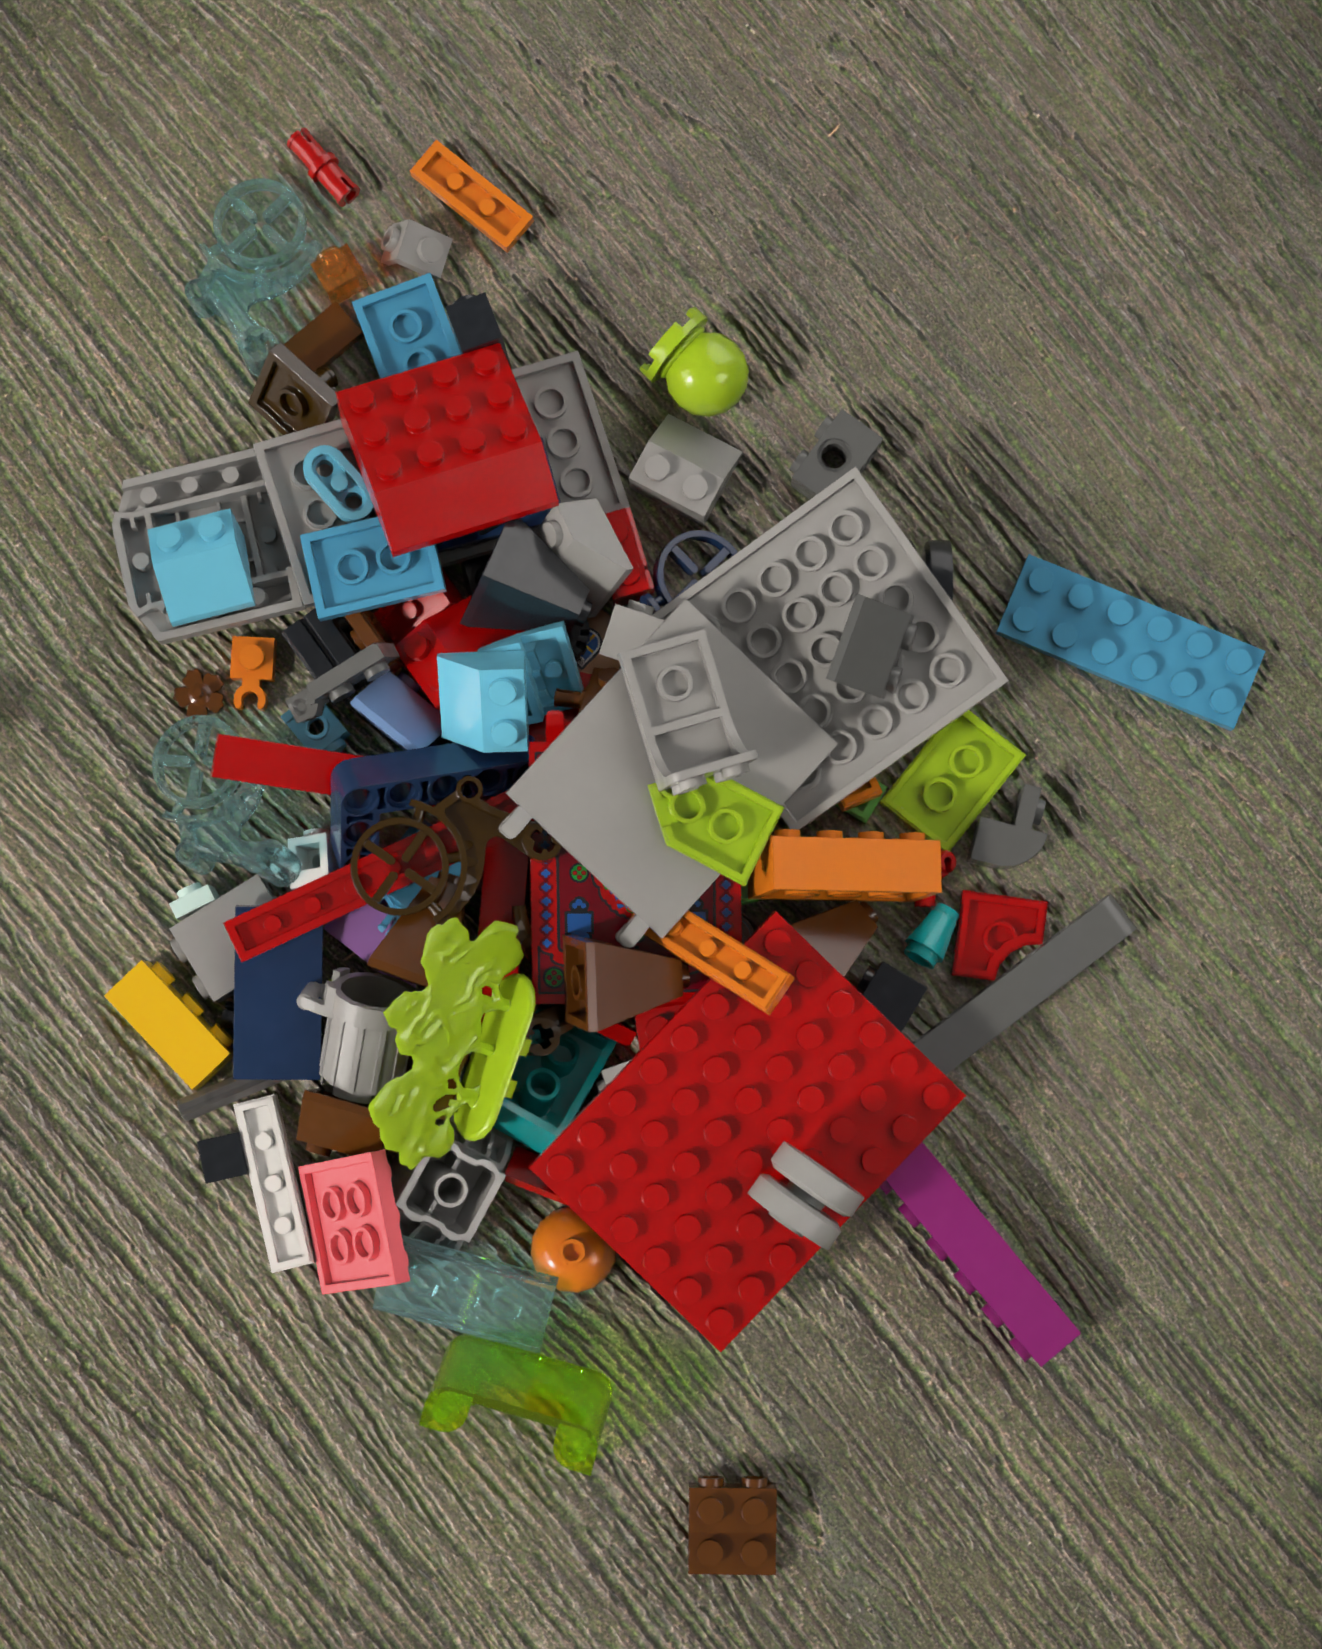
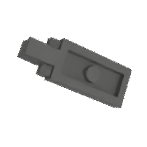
M373 643L307 684V688L285 702L297 723L308 722L322 716L324 705L329 703L330 699L332 703L339 702L355 692L353 685L366 678L367 681H372L390 671L388 664L399 658L400 655L393 643Z

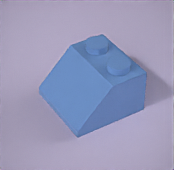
M388 671L383 676L374 680L350 702L351 706L364 719L403 750L444 745L447 739L442 738L440 710L436 709L432 702L429 704L417 694L421 689L420 685L402 671L397 677Z

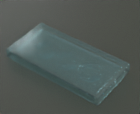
M402 1235L404 1249L409 1259L408 1271L410 1281L397 1285L377 1287L373 1309L540 1353L559 1277Z

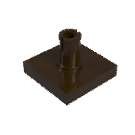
M279 343L269 350L248 404L282 435H286L334 420L339 409L336 392L334 391L338 386V380L335 373L326 366H321L313 372L288 348Z

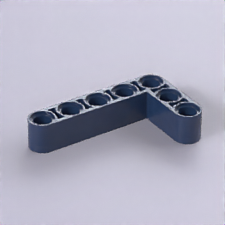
M529 735L528 751L483 753L458 743L350 758L340 762L331 773L330 842L339 868L351 863V856L357 841L366 830L380 822L381 813L413 809L414 807L409 806L411 799L421 801L430 806L437 805L455 792L459 780L467 776L475 777L482 783L483 798L496 796L509 790L529 768V742H535L536 739ZM468 784L462 789V795L466 798H473L478 793V788L473 784ZM379 831L369 839L378 846ZM363 847L359 859L372 854V852Z

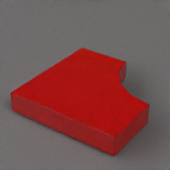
M962 890L951 975L995 981L1000 964L1011 952L1023 946L1043 944L1048 902Z

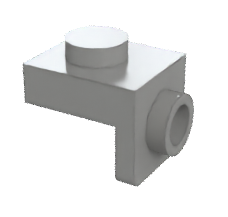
M410 219L397 222L386 230L382 238L381 249L384 252L381 263L388 266L399 264L422 275L431 273L433 280L441 278L453 239Z

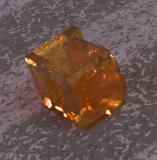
M347 243L339 248L338 246H331L317 255V261L310 264L315 277L331 304L335 301L339 304L369 287L366 276Z

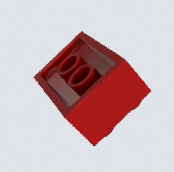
M472 595L424 619L395 645L400 659L438 710H440L437 653L477 652L479 648L524 632L521 630L467 627L460 624Z

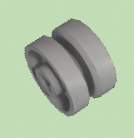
M783 1141L771 1158L773 1167L790 1180L789 1183L786 1185L770 1174H760L748 1191V1194L769 1211V1215L800 1237L805 1236L820 1247L829 1250L841 1233L838 1223L822 1211V1209L826 1205L843 1217H852L864 1200V1196L812 1158L786 1141Z

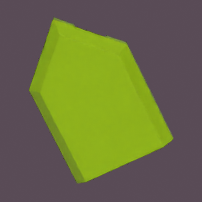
M714 776L707 777V784L699 786L696 790L673 796L671 788L659 792L656 782L647 785L666 846L740 885L746 886L785 807L733 779L715 783Z

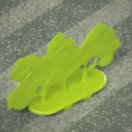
M451 918L443 925L437 924L427 934L420 961L425 969L428 986L422 991L403 992L383 1012L389 1026L397 1030L395 1042L399 1053L412 1056L413 1065L410 1071L386 1083L370 1102L368 1110L373 1123L380 1128V1139L384 1143L385 1149L399 1152L401 1165L407 1166L409 1170H413L424 1157L441 1158L451 1150L454 1143V1128L450 1124V1118L453 1114L454 1122L460 1135L466 1140L475 1142L484 1138L492 1130L504 1098L512 1099L517 1081L511 1078L519 1055L526 1057L532 1040L527 1038L526 1035L536 1005L535 989L527 976L514 973L504 978L505 975L520 964L524 956L521 943L516 938L518 933L517 925L494 921L474 941H470L467 928L459 922L458 918ZM484 986L492 989L491 997L482 994ZM485 1013L484 1019H483L482 1024H481V1018H482L483 1014ZM471 1053L464 1076L460 1082L458 1072L461 1062L467 1054ZM449 1079H453L456 1082L455 1089H448ZM445 1095H456V1100H449L448 1105L450 1107L438 1112L434 1111L433 1106L438 1099ZM446 1116L443 1125L438 1126L435 1124L436 1119Z

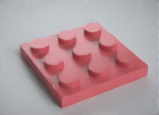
M385 1149L299 1166L298 1170L322 1295L409 1282V1259L403 1245L400 1213L395 1203L391 1182L392 1171L387 1161Z

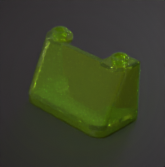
M462 1334L455 1337L448 1344L418 1425L439 1432L457 1430L468 1417L471 1405L475 1404L557 1428L553 1452L560 1465L569 1470L591 1476L611 1405L613 1388L607 1376L597 1370L474 1334Z

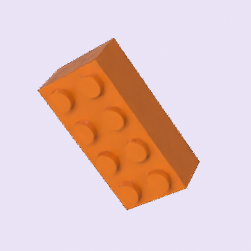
M797 829L775 830L774 835L770 836L748 880V899L857 900L865 902H914L942 893L940 840H925V833L920 832L901 833L899 838L884 839V832L880 831L859 832L858 837L843 838L842 831L839 830L817 831L816 836L801 837V830Z

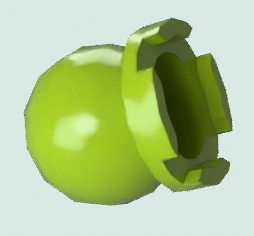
M692 307L686 313L690 320L683 327L675 322L649 352L648 355L654 359L651 365L644 363L639 369L652 383L666 377L668 392L679 407L693 415L711 417L726 413L740 401L747 388L749 370L745 355L737 344L721 333L705 332L704 327L708 318L696 307Z

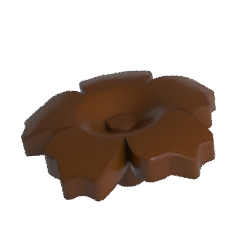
M198 669L187 670L186 677L182 679L186 687L174 689L173 699L179 703L180 707H188L186 716L195 721L207 717V709L218 714L224 708V696L218 693L224 686V682L221 681L219 675L207 673L203 678Z

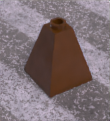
M439 871L437 878L431 876L428 881L437 887L442 871ZM450 873L443 892L436 900L442 909L447 906L454 896L460 877ZM421 888L407 908L422 903L431 894ZM465 907L456 916H454L459 919V922L463 926L465 921ZM426 908L416 914L400 916L372 953L367 965L375 970L426 988L428 982L425 969L420 961L427 934L431 928L437 925L433 920L434 915Z
M855 900L793 923L791 926L845 977L878 928L876 925L878 917L869 904L864 901L859 903Z
M563 934L565 1021L587 1032H598L683 996V989L689 987V968L687 963L682 962L680 959L574 934Z

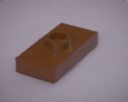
M372 610L345 616L353 627L350 635L361 650L373 643H393L394 646L396 645ZM399 657L388 665L390 672H396L405 664Z

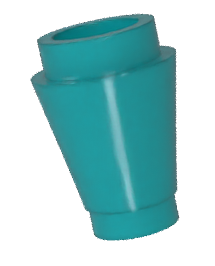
M937 903L935 908L906 938L907 946L904 954L916 964L927 969H933L936 963H942L959 914L951 907L943 903Z

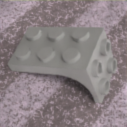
M705 628L623 651L617 655L659 792L671 788L673 796L696 790L699 786L707 784V777L714 776L715 783H720L737 778L741 774L750 771L748 764L758 759L756 749L751 751L746 749L736 731Z

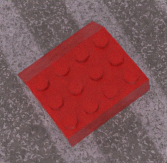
M500 343L336 392L342 426L393 557L559 506L542 440Z

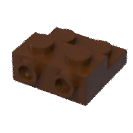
M716 1475L698 1476V1483H689L688 1574L776 1575V1484L768 1483V1477L743 1476L741 1477V1483H724V1477Z

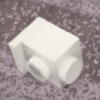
M323 828L308 829L303 832L302 837L288 839L291 890L339 869L331 846L329 830Z

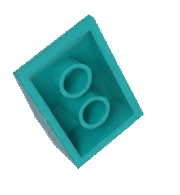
M540 1004L535 1014L554 1004ZM574 1026L568 1032L560 1035V1043L551 1054L526 1057L519 1055L511 1078L517 1081V1085L512 1099L504 1098L493 1128L541 1154L578 1115L617 1042L598 1032H587ZM532 1029L535 1034L529 1036L532 1040L531 1044H538L536 1039L541 1037L539 1029Z

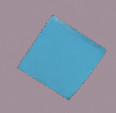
M564 621L524 631L478 649L477 652L525 650L529 725L543 722L544 715L550 710L564 711L573 709L560 706L554 707L556 688L579 692L584 689Z

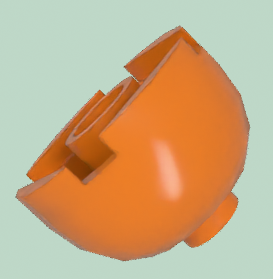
M569 1206L552 1211L540 1221L532 1236L530 1254L536 1272L546 1284L562 1292L579 1293L595 1288L607 1278L616 1260V1251Z

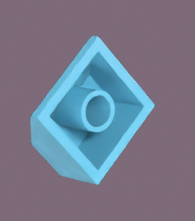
M231 508L147 529L152 565L170 623L173 627L256 606L245 536Z
M525 650L437 653L442 738L483 753L528 751L529 723Z

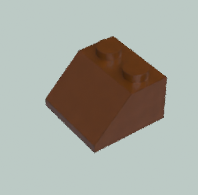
M320 1089L304 1091L296 1140L307 1143L306 1151L330 1157L332 1150L353 1156L385 1149L384 1143L380 1139V1128L373 1123L368 1110L369 1104L349 1102L335 1097L331 1092Z

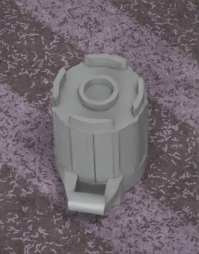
M339 967L333 970L332 981L326 980V984L309 982L297 998L298 1007L327 1017L319 1074L321 1076V1084L328 1081L330 1085L334 1086L332 1095L349 1102L370 1104L371 1097L377 1095L386 1083L406 1073L409 1056L399 1053L395 1042L397 1030L389 1026L383 1012L403 992L422 991L425 987L416 984L415 989L400 979L384 974L371 972L350 973V968Z

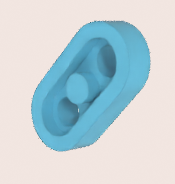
M328 445L317 446L307 453L303 462L305 480L341 520L348 523L368 519L374 511V506L362 475L338 449ZM327 464L332 467L333 472L330 476L323 477L317 473V468L320 465ZM351 496H356L361 500L362 504L360 507L352 509L346 505L345 501Z

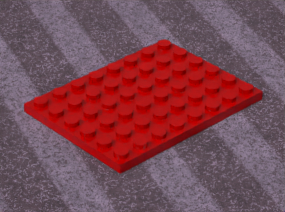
M774 911L743 943L795 978L771 1015L769 1016L709 978L529 1165L531 1171L720 1352L727 1347L821 1248L805 1236L800 1237L768 1214L769 1211L748 1194V1191L760 1174H770L786 1185L789 1183L790 1180L777 1171L771 1161V1158L782 1142L786 1141L864 1196V1200L859 1205L860 1207L966 1097L942 1071L777 911ZM826 1205L822 1209V1211L838 1223L839 1227L850 1218L841 1216Z

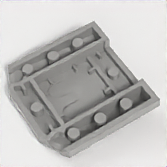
M253 448L123 480L121 488L123 496L119 510L114 514L112 530L128 606L161 645L306 610ZM231 508L245 536L256 606L173 627L170 623L152 565L147 529Z

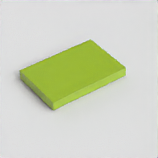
M968 710L929 739L879 803L915 832L925 833V840H940L941 849L950 851L1026 754Z

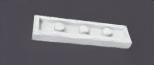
M273 1094L233 1104L271 1272L275 1273L315 1263V1254L278 1095Z

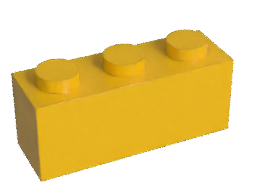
M141 960L104 997L192 1090H200L233 1058V1049L230 1047L233 1043V1038L218 1023L211 1027L201 1016L205 1009L190 993L186 992L182 996L171 985L176 979L162 963L157 961L153 965L149 961Z

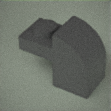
M1024 784L1020 788L1011 824L980 817L976 821L966 862L994 869H1010L1034 857L1041 850L1048 836L1047 833L1031 830L1033 824L1040 825L1046 801L1039 799L1042 788Z

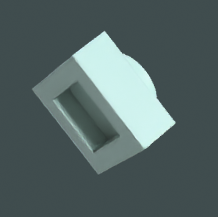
M196 882L177 892L179 899L169 903L175 918L182 921L218 899L219 895L215 887L208 884L202 887L200 882Z

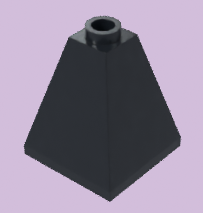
M521 518L514 519L505 523L460 624L467 627L528 631L564 621L567 633L569 634L574 624L582 627L589 615L593 604L586 601L590 589Z

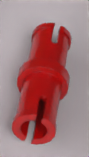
M305 127L301 128V131H295L287 141V147L309 169L308 175L314 182H320L334 197L340 207H344L346 202L350 204L360 193V188L338 166L339 160L332 152H326Z

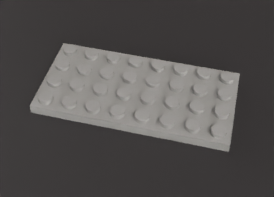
M574 351L512 369L540 437L543 438L561 503L597 498L604 513L630 507L579 352ZM341 419L253 444L256 459L305 609L315 606L300 535L349 523L341 520L307 483L303 473V462L311 449L320 445H328L338 449L360 473ZM327 464L320 465L317 468V473L323 477L330 476L333 472L332 467ZM351 496L345 501L346 505L352 509H356L362 504L361 500L356 496ZM375 509L368 519L377 517ZM537 528L532 529V531L541 539V535L538 532ZM498 538L438 553L441 567H447L490 554Z

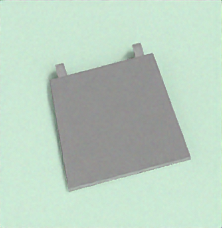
M685 598L641 646L705 628L736 731L748 751L756 749L758 759L748 764L750 771L741 774V776L733 780L782 806L838 743ZM620 668L506 792L518 806L504 819L498 829L506 838L513 839L531 819L535 820L635 914L615 935L616 940L623 947L631 948L641 939L648 928L663 939L718 878L720 873L666 846L647 786L656 781L624 675Z

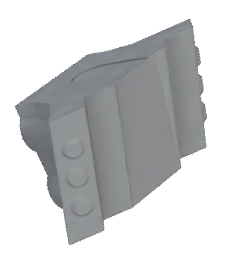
M454 1114L450 1118V1124L454 1128V1143L448 1153L441 1158L424 1157L413 1170H409L407 1166L401 1165L399 1152H397L390 1164L395 1203L400 1213V1229L403 1244L443 1266L457 1255L464 1241L470 1243L506 1177L502 1170L510 1157L513 1138L495 1128H492L484 1138L475 1142L464 1139L457 1131ZM438 1118L435 1124L438 1126L443 1125L445 1120Z

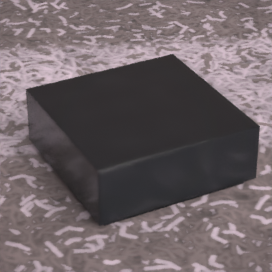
M240 1132L197 1141L205 1184L249 1174Z

